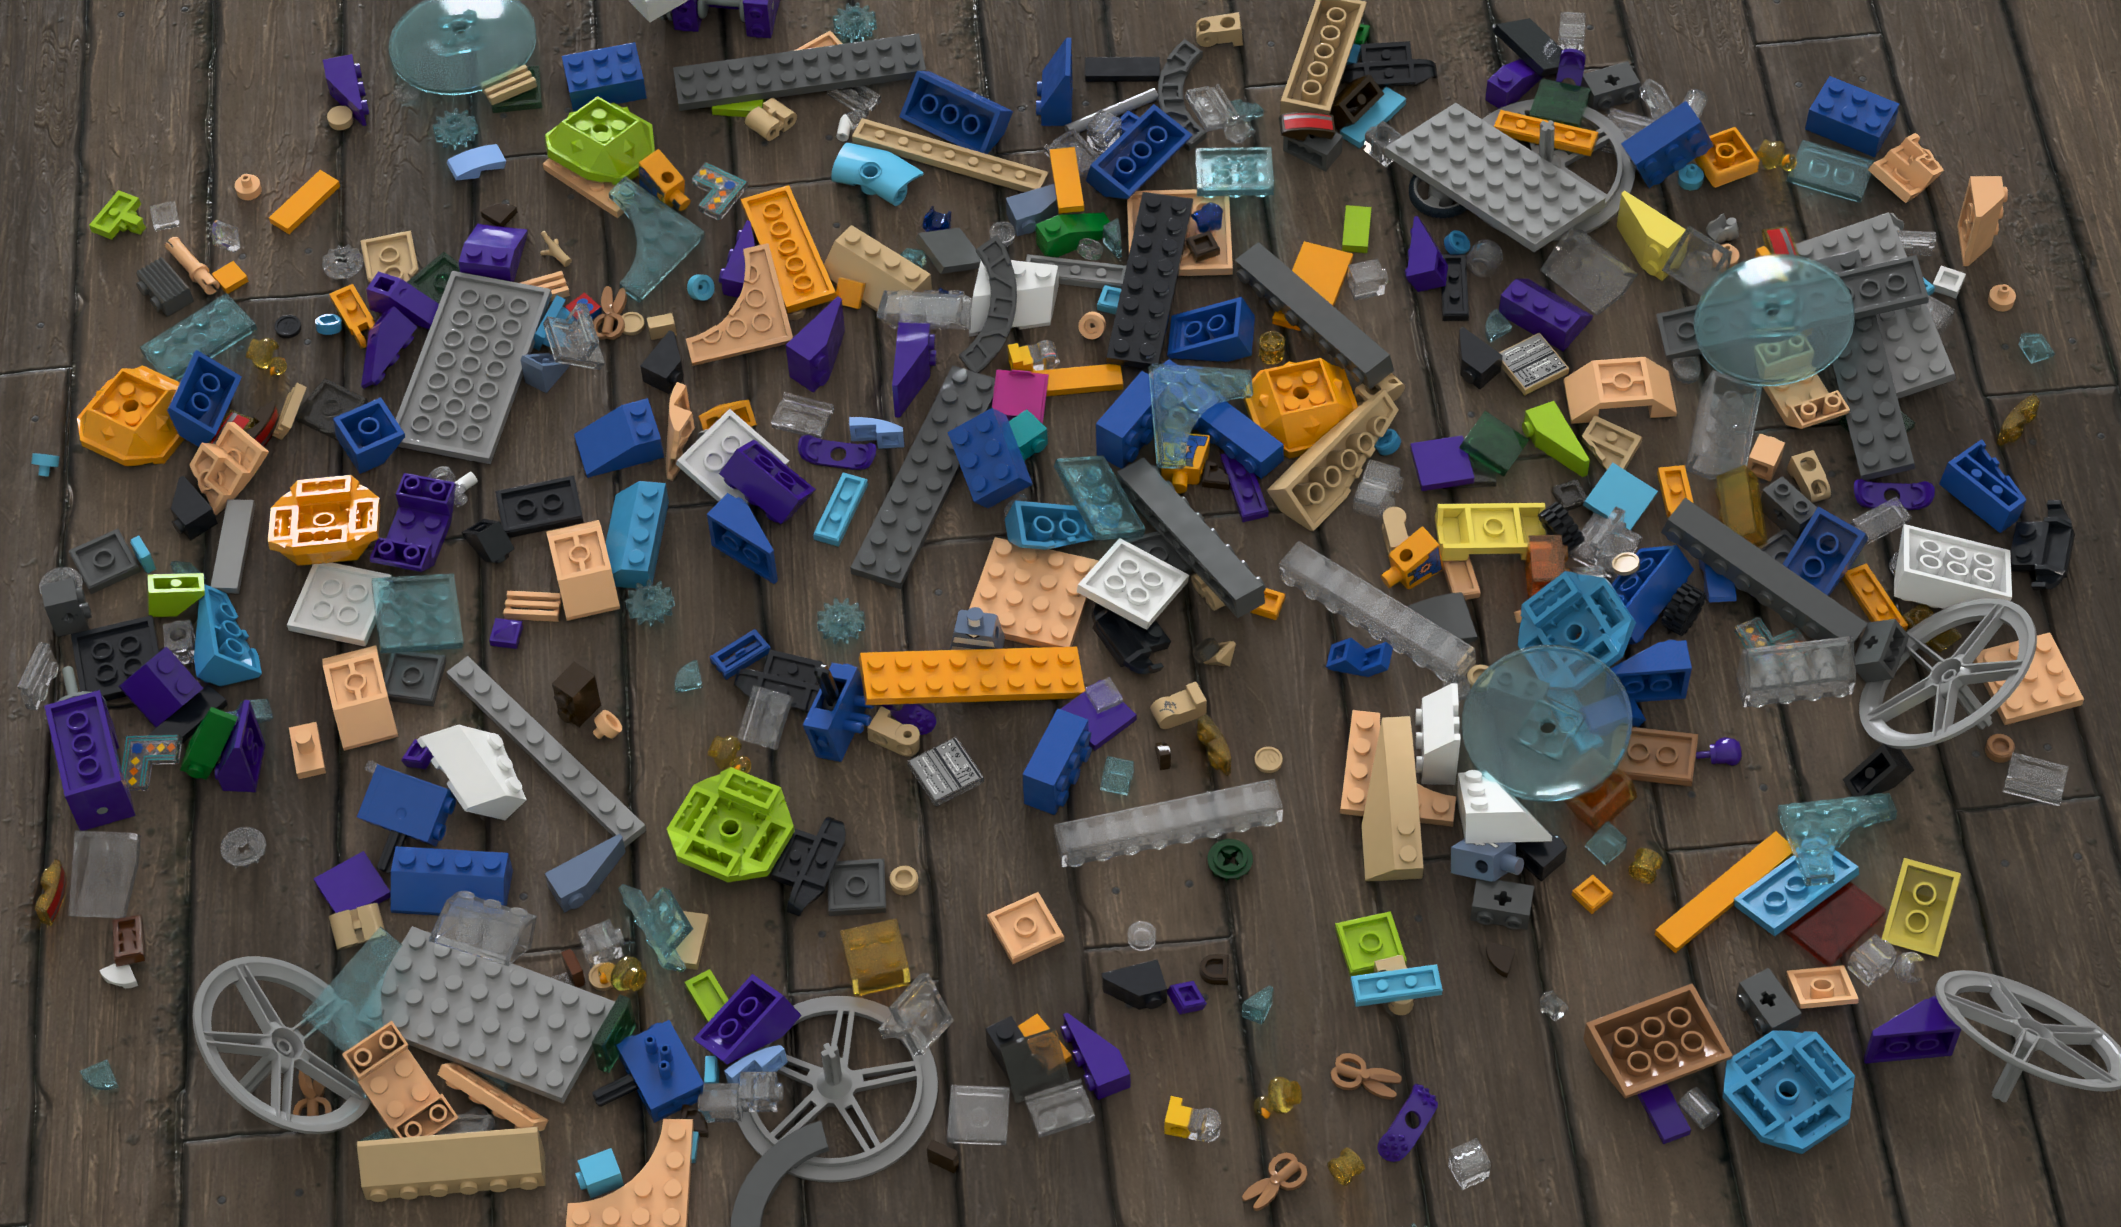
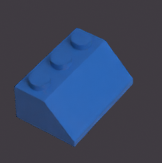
M195 350L167 412L179 436L200 447L201 443H209L216 435L242 376L198 350Z

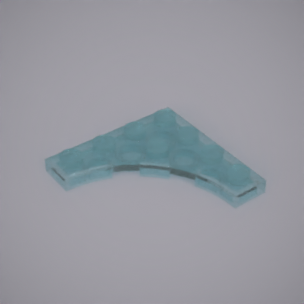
M625 176L609 192V198L631 219L635 229L637 250L634 262L627 275L620 282L619 289L624 288L629 296L640 303L704 238L705 231Z
M1151 364L1148 367L1157 468L1183 469L1186 466L1187 443L1197 420L1207 409L1217 403L1232 399L1250 398L1253 395L1251 370Z
M1878 793L1866 796L1778 805L1777 814L1805 886L1833 884L1835 882L1832 863L1836 847L1839 848L1850 837L1852 830L1858 826L1865 828L1876 823L1896 820L1897 809L1890 793Z
M380 926L304 1012L302 1017L343 1052L383 1027L381 1012L382 985L393 958L403 945Z

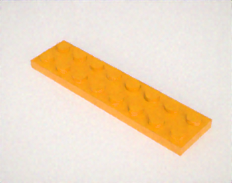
M1077 647L860 653L859 656L866 705L1075 699L1085 691Z

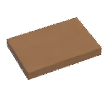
M1618 726L1612 735L1607 777L1692 787L1698 734Z

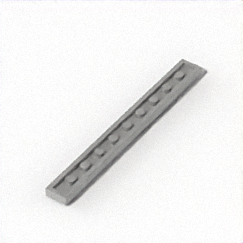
M469 656L446 672L448 678L613 837L621 834L625 847L646 831V826Z

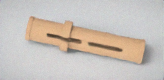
M178 237L170 238L168 241L173 247L166 242L165 248L189 273V278L193 282L198 283L206 294L216 293L217 291L212 284L217 289H219L220 284L209 273V268L205 264L200 263Z

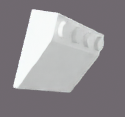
M1904 524L1894 578V597L1942 609L1966 601L1984 598L2011 601L2010 550Z

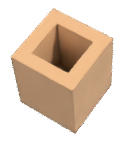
M1759 434L1749 455L1745 473L1771 482L1782 459L1785 442L1775 437Z

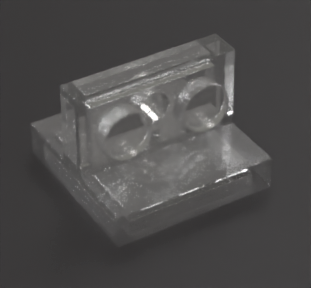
M577 303L566 319L547 316L543 325L555 362L601 370L605 362L587 304Z
M1615 507L1607 519L1596 513L1591 516L1581 531L1585 541L1570 551L1567 556L1615 580L1618 574L1613 570V559L1621 553H1634L1641 543L1642 536L1626 528V523L1624 522L1625 510Z
M922 973L916 977L889 1007L891 1015L878 1030L883 1039H902L905 1037L914 1056L925 1054L954 1019L929 973Z

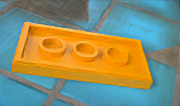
M1304 241L1292 271L1334 306L1352 263L1353 254ZM1275 311L1272 324L1301 331L1297 325L1292 326L1281 311Z

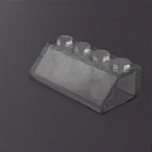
M1712 370L1701 389L1685 467L1686 472L1707 479L1745 474L1761 398V386Z
M1848 636L1742 649L1736 682L1743 707L1753 706L1758 708L1767 704H1789L1800 700L1815 701L1824 697H1844L1852 694L1856 682L1853 637Z

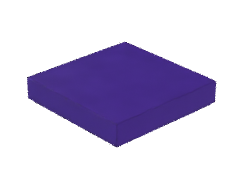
M1463 435L1410 443V451L1421 491L1474 483L1475 477Z
M1101 680L1061 708V710L1088 719L1089 732H1091L1089 746L1094 751L1137 720V715Z
M364 851L313 878L334 914L353 910L368 904H380L391 897L390 890Z

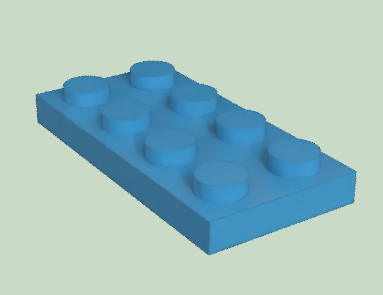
M1816 838L1735 897L1734 906L1773 936H1776L1858 876L1859 867L1820 838Z

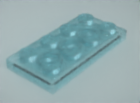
M225 293L140 346L142 354L161 374L177 381L183 377L195 350L212 359L256 331L257 327L255 322Z
M1104 455L1056 459L1054 468L1095 541L1143 537L1146 529Z

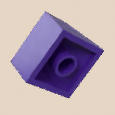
M167 646L118 686L155 728L203 689Z

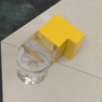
M1043 340L1035 345L1019 347L1018 343L1008 345V361L1011 370H1049L1056 368L1060 363L1055 344L1050 340Z
M1171 1096L1164 1122V1134L1203 1142H1211L1219 1137L1221 1117L1216 1110L1212 1108L1199 1110L1182 1106L1183 1098Z

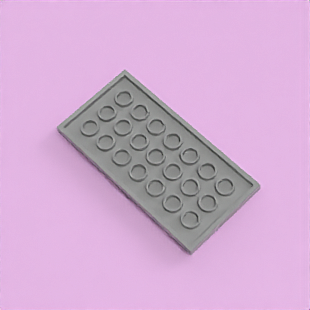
M1454 103L1385 147V156L1533 252H1536L1605 206L1604 196L1457 103Z
M1889 212L1793 245L1799 263L1797 270L1802 281L1811 279L1807 262L1858 249L1863 267L1907 257ZM1927 304L1876 315L1898 399L1956 379ZM1820 327L1821 332H1822L1823 337H1824V340H1825L1826 345H1827V347H1828L1827 340H1826V336H1825V332H1824V328H1823V327Z
M456 271L451 272L396 417V421L405 433V438L398 447L491 464L523 377L521 357L522 355H530L535 344L534 335L545 316L552 297L551 289Z
M412 926L356 1018L358 1026L375 1032L390 1021H393L410 1046L564 1104L614 1015L617 1004L610 999Z

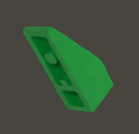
M1104 212L1057 215L1036 224V244L1044 256L1058 258L1116 233V229Z
M211 707L188 743L180 770L193 778H203L206 780L212 772L238 717Z

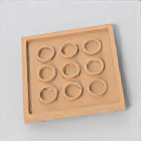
M1229 189L1136 191L1127 199L1129 252L1143 192L1192 198L1193 209L1186 238L1210 231L1220 248V255L1196 263L1185 242L1178 276L1233 275Z
M995 537L970 608L978 607L983 613L997 615L1006 640L1041 648L1072 647L1088 600L1087 597L1077 593V587L1099 560L1050 549L1020 548L1006 539Z

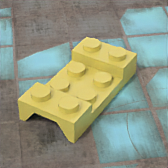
M1545 503L1438 504L1435 513V523L1442 561L1468 560L1469 554H1520L1521 560H1548L1551 542H1547L1545 529L1538 517V514L1545 510Z

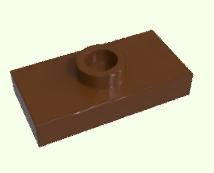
M136 915L112 920L116 967L145 961L142 916Z

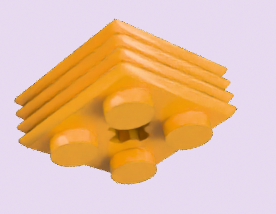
M1736 127L1709 136L1714 146L1704 155L1694 159L1715 188L1758 172V162H1760Z

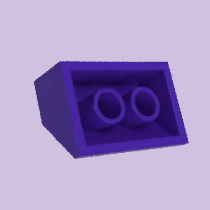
M1515 279L1500 297V316L1533 335L1540 333L1549 344L1563 352L1593 319V315L1530 279Z
M755 439L736 449L719 473L728 486L741 491L749 503L759 506L766 512L765 514L770 520L780 524L789 520L816 490Z

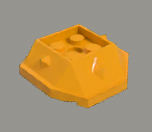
M1322 358L1297 363L1289 361L1283 366L1260 370L1242 390V397L1250 420L1283 443L1284 456L1289 459L1302 456L1322 436L1358 408L1345 370L1330 364Z
M143 365L135 369L122 368L114 378L108 380L96 392L95 397L77 417L82 446L124 466L143 465L151 462L153 464H165L184 441V438L179 436L167 412L180 382Z
M352 475L297 480L290 487V492L282 496L271 507L268 533L269 549L280 552L297 566L358 560L369 544L379 538V497L368 488L360 485L359 481Z

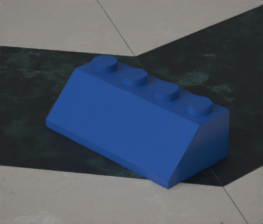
M917 71L899 117L960 147L988 154L1005 134L1013 111L933 72Z
M1153 104L1090 165L1086 182L1105 197L1129 199L1192 138V134Z
M1677 545L1639 549L1636 553L1640 561L1639 569L1631 575H1619L1611 584L1636 622L1628 644L1633 645L1643 639L1646 630L1658 620L1661 611L1671 602L1672 596L1677 592V589L1681 588V585L1688 581L1687 578L1694 570Z
M396 846L391 868V913L504 920L513 873L509 853Z

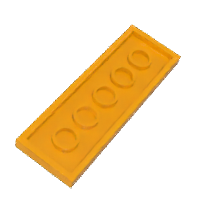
M784 186L741 199L742 208L747 220L751 222L752 232L758 245L769 244L787 314L834 300L836 298L835 289L790 186Z

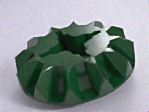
M1236 839L1221 840L1215 843L1208 852L1209 869L1214 872L1215 877H1223L1225 881L1233 878L1238 881L1244 874L1248 875L1251 866H1253V854L1250 848L1245 843ZM1236 856L1235 865L1232 863L1225 865V857L1231 859Z

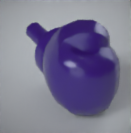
M1728 737L1717 740L1716 744H1710V751L1696 752V759L1711 758V764L1726 763L1735 766L1742 759L1739 741Z

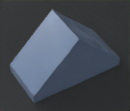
M550 353L522 355L520 360L525 383L545 393L551 389L570 364Z

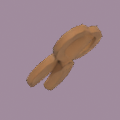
M609 286L604 288L601 296V306L605 314L597 316L591 325L594 338L598 340L606 338L614 340L624 332L625 322L620 315L627 302V292L624 288L619 290L614 302L612 288ZM616 320L618 321V326L613 331L614 321ZM604 322L602 332L598 333L599 325Z
M1351 1053L1338 1056L1335 1067L1330 1073L1332 1083L1338 1088L1355 1090L1362 1084L1373 1095L1388 1100H1395L1397 1093L1380 1082L1400 1084L1402 1082V1077L1391 1070L1383 1068H1370L1366 1070L1365 1061L1358 1055ZM1353 1062L1360 1067V1069L1342 1063ZM1338 1075L1353 1079L1355 1081H1343L1338 1077Z
M299 1070V1085L305 1099L298 1101L294 1107L293 1114L300 1115L302 1109L307 1107V1116H319V1105L325 1107V1114L333 1112L330 1102L323 1098L326 1087L316 1080L312 1083L311 1077Z
M1286 1152L1274 1157L1269 1163L1268 1173L1270 1178L1257 1181L1244 1192L1242 1200L1246 1202L1260 1195L1253 1206L1255 1211H1259L1275 1199L1279 1188L1289 1191L1301 1187L1305 1183L1308 1173L1306 1166L1298 1162L1294 1154ZM1285 1160L1290 1161L1279 1172L1275 1171L1277 1164ZM1297 1171H1300L1301 1176L1296 1181L1291 1183L1285 1182Z

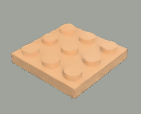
M2050 632L2037 636L2036 650L2030 668L2011 696L1997 709L2004 725L2083 704L2084 698ZM2019 640L1983 649L1973 663L2017 660ZM2006 680L1984 683L1991 698L1998 692Z

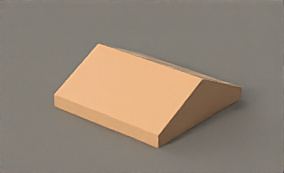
M1844 965L1787 971L1786 976L1791 998L1800 1009L1857 1004L1859 1001Z

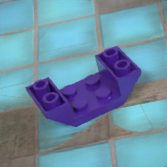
M404 473L396 492L399 508L387 538L379 537L370 556V562L420 572L434 566L451 525L456 488L455 482Z

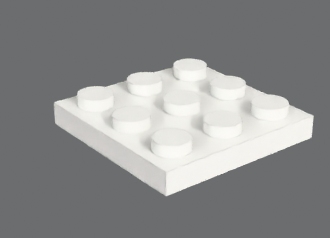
M729 409L677 460L676 465L718 502L729 493L749 504L745 499V495L738 489L728 486L724 478L719 474L736 449L755 439L785 465H788L789 460Z
M1119 538L1078 584L1077 593L1147 630L1188 583L1189 575Z
M332 562L313 564L287 623L288 630L366 647L393 583L392 575Z

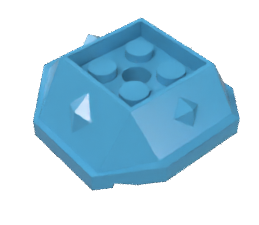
M1564 571L1522 604V620L1519 628L1518 646L1539 680L1550 684V690L1579 691L1624 656L1636 622L1607 579ZM1582 631L1581 636L1576 639L1577 634Z
M1773 1030L1734 1055L1732 1059L1726 1061L1722 1098L1760 1142L1803 1154L1848 1124L1855 1075L1817 1032L1804 1031L1799 1033ZM1781 1092H1787L1791 1094L1792 1097H1785L1781 1094Z

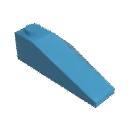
M1015 500L1005 518L1008 541L1020 548L1047 550L1118 535L1120 532L1115 509Z
M204 584L205 595L199 599L194 664L196 677L204 682H210L218 686L258 678L262 674L259 655L256 649H250L246 641L249 637L246 630L239 628L236 622L238 615L227 593Z

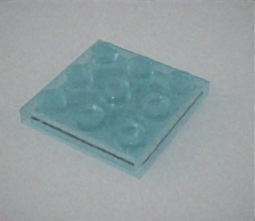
M1196 148L1197 196H1204L1206 198L1230 196L1236 198L1240 196L1265 197L1267 195H1274L1272 148Z
M454 573L372 578L371 586L380 653L463 648L464 641Z

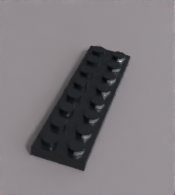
M1143 192L1106 356L1107 364L1156 370L1159 367L1193 209L1192 198Z

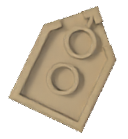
M411 231L360 241L368 282L371 283L378 271L401 278L407 283L419 272Z

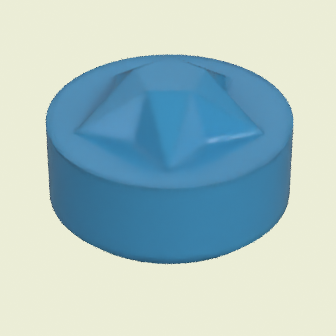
M1454 230L1445 237L1444 246L1449 254H1466L1470 249V241L1463 232Z
M325 314L318 317L315 321L316 331L320 334L332 335L342 330V319L338 315Z
M1387 429L1384 436L1379 437L1374 447L1380 455H1390L1400 447L1401 438L1394 429Z

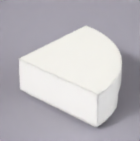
M112 964L99 970L103 979L109 984L122 986L123 988L138 986L129 964L116 967V964Z

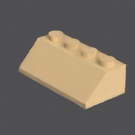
M852 225L834 241L824 263L831 283L837 286L839 278L866 283L862 303L897 325L898 322L903 323L932 294L930 273Z

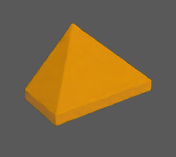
M748 399L718 405L698 416L703 430L709 429L729 409L750 427L757 424Z

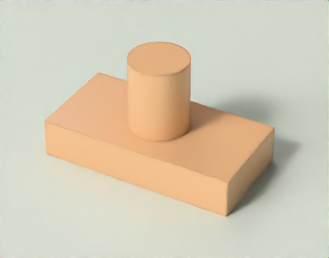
M317 722L290 727L289 732L298 779L325 774L326 769Z

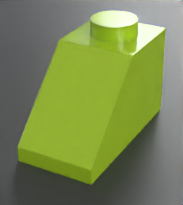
M203 573L148 575L147 599L149 616H178L205 595Z

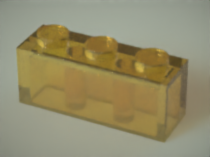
M1746 465L1716 476L1718 487L1715 489V492L1720 501L1719 517L1722 523L1756 547L1767 544L1758 477Z

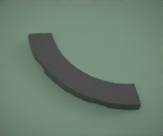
M1184 39L1171 52L1163 70H1161L1158 82V104L1162 111L1192 134V138L1183 145L1190 152L1207 138V132L1194 121L1186 110L1183 88L1191 69L1203 58V51Z
M995 235L976 249V253L980 257L989 278L991 300L988 317L983 329L968 348L959 354V358L967 369L974 373H981L1001 351L1011 331L1016 313L1017 284L1010 256L998 235Z
M821 1120L790 1133L778 1141L757 1161L739 1190L731 1216L730 1227H762V1218L766 1205L785 1175L805 1161L829 1151Z

